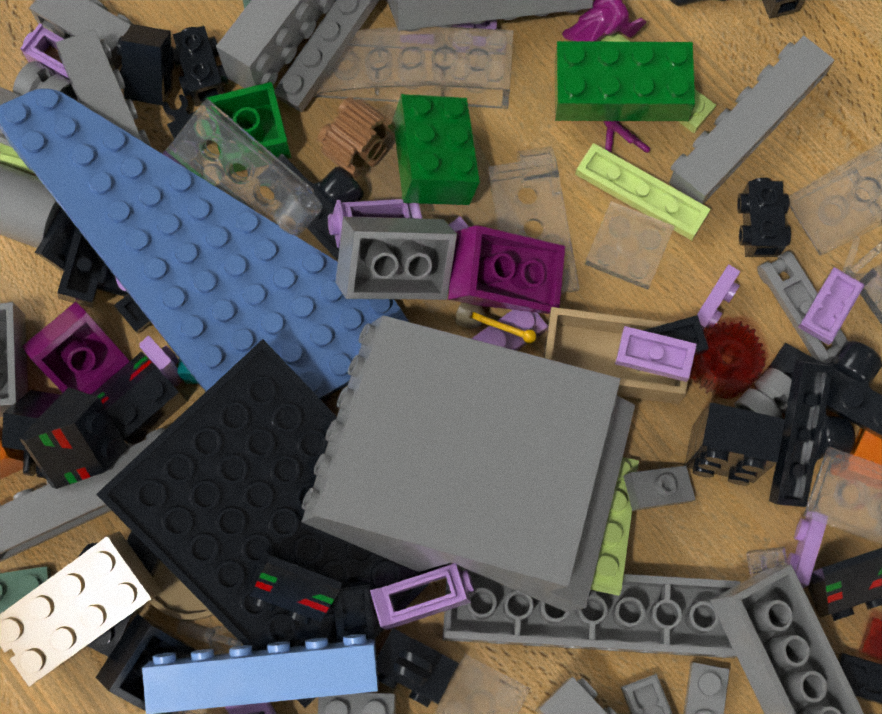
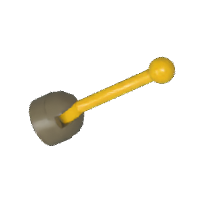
M461 302L457 310L456 324L462 327L473 329L484 323L522 337L524 342L529 344L536 340V333L533 330L523 331L485 317L482 306Z

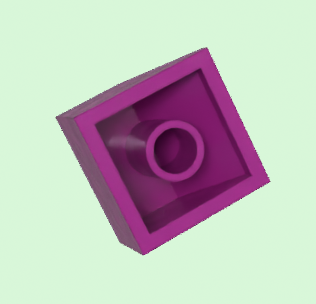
M76 301L22 346L31 360L62 393L69 387L92 394L129 362L127 357Z

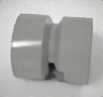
M37 61L29 62L21 69L13 86V92L21 96L36 89H53L66 94L74 100L77 99L69 79L55 74L53 70Z
M768 368L754 383L755 389L749 388L734 404L735 408L783 419L782 413H786L792 380L775 368Z

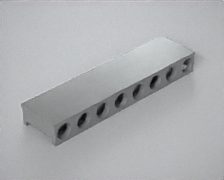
M460 566L461 571L468 570ZM468 570L474 587V591L468 593L471 603L444 611L443 641L735 659L737 657L710 600L740 584V581L624 574L622 590L619 596L590 590L586 608L565 612ZM446 577L445 595L451 594V591Z

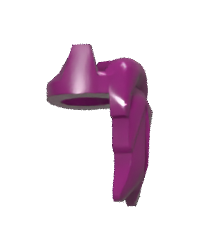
M595 0L592 8L581 15L574 26L565 29L562 35L570 41H601L606 35L611 36L620 31L625 36L632 38L646 24V20L641 17L632 22L629 18L627 7L622 3V0Z

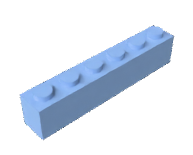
M365 634L347 635L343 637V642L328 643V638H314L306 640L305 646L290 647V642L286 641L267 644V650L252 651L251 645L235 646L229 648L228 654L214 655V649H202L192 651L191 657L177 659L176 653H163L154 655L153 661H149L142 667L146 714L376 692L379 686L375 639L366 640Z

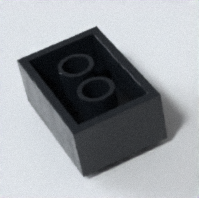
M710 402L692 426L684 466L693 469L692 473L698 476L711 478L714 477V474L728 477V482L748 486L750 482L754 483L778 462L785 419Z

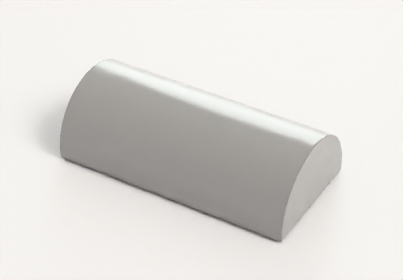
M0 163V235L38 248L60 211L61 206L37 176Z

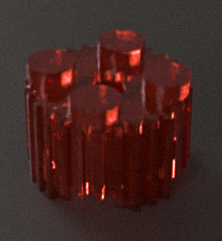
M739 321L738 324L730 322L729 325L726 322H722L721 325L716 323L713 328L710 326L708 329H705L703 332L709 350L706 353L694 356L690 378L695 384L700 383L699 388H705L706 394L712 392L713 397L719 394L720 398L731 399L737 397L740 393L743 394L759 378L763 372L762 369L766 365L764 363L765 358L762 357L765 354V350H761L763 344L757 342L759 337H756L754 334L756 330H750L748 324L743 326L742 321ZM724 355L731 358L729 363L722 359Z

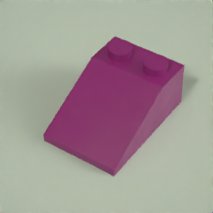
M478 225L455 231L457 237L448 300L477 306L550 314L551 307L560 308L565 246Z

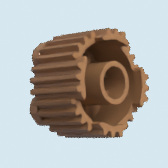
M348 97L341 103L338 109L339 116L335 117L333 123L326 124L320 130L317 140L323 144L321 152L324 156L345 169L352 177L357 178L361 175L359 170H363L364 166H376L378 161L382 159L387 150L384 140L388 137L387 134L389 132L391 134L394 132L396 125L363 99L354 100L352 97Z

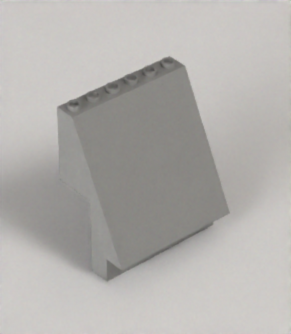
M384 315L371 324L367 323L359 336V343L362 344L359 354L353 358L348 368V375H351L348 386L342 390L337 400V407L340 408L336 420L330 424L325 439L329 442L325 454L323 453L319 457L314 468V474L317 475L314 486L308 490L302 503V509L305 510L301 522L417 572L448 563H455L565 612L586 608L635 404L617 396L621 378Z

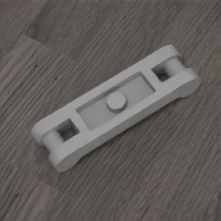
M786 251L777 257L778 260L772 263L767 261L757 266V272L761 280L772 291L810 352L811 357L822 363L828 364L832 362L848 340L841 329H839L832 341V347L826 350L821 340L798 328L818 293L794 255L790 251ZM785 272L790 278L782 281L778 274Z

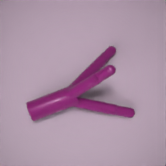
M603 121L607 127L605 150L610 153L612 152L613 132H617L628 143H633L645 153L650 152V147L623 127L619 121Z

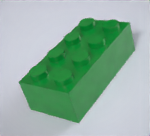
M557 41L555 53V121L689 122L695 106L693 42Z

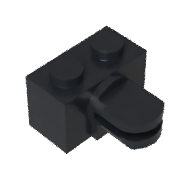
M131 24L124 36H120L117 45L118 56H122L120 74L125 84L124 99L163 106L173 90L172 71L174 70L173 46H171V31Z
M76 227L58 288V299L72 303L76 301L79 305L92 308L97 290L124 297L127 296L129 293L119 288L115 275Z
M30 390L3 413L2 447L24 450L23 474L26 476L37 474V477L46 479L19 438L61 396L60 394Z
M392 628L376 659L379 682L394 690L399 683L411 690L409 698L427 708L431 701L437 705L440 703L459 665L458 662Z

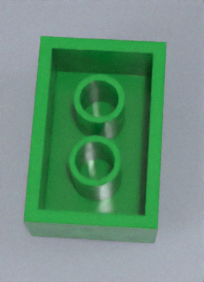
M401 94L393 122L396 125L394 133L403 203L470 205L480 180L467 98Z

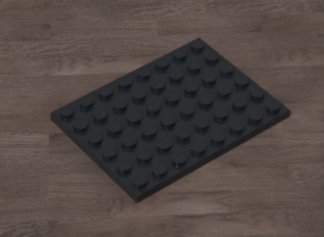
M264 339L254 346L96 494L243 645L252 646V651L267 650V644L274 642H290V647L305 646L306 640L314 638H328V643H337L333 602L321 622L311 619L309 624L288 617L290 610L276 606L274 611H270L253 604L255 597L249 596L247 590L264 549L332 574L342 584L369 581L371 590L449 565L448 563L417 572L301 522L305 510L302 509L304 497L308 490L314 486L317 477L314 474V468L319 457L323 453L325 454L329 442L325 439L330 424L337 417ZM430 583L391 595L395 612L405 609ZM372 599L374 631L376 638L384 630V628L380 627ZM315 698L296 700L306 708Z

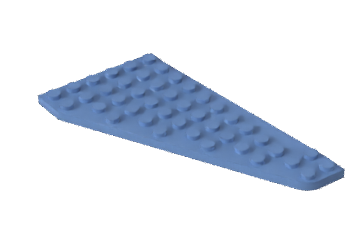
M36 89L0 105V129L9 144L26 166L36 174L205 392L264 339L318 398L322 400L348 385L351 375H348V368L353 358L359 354L362 345L359 343V336L367 323L371 324L383 315L409 322L394 299H346L335 283L338 264L336 260L66 94L53 89Z

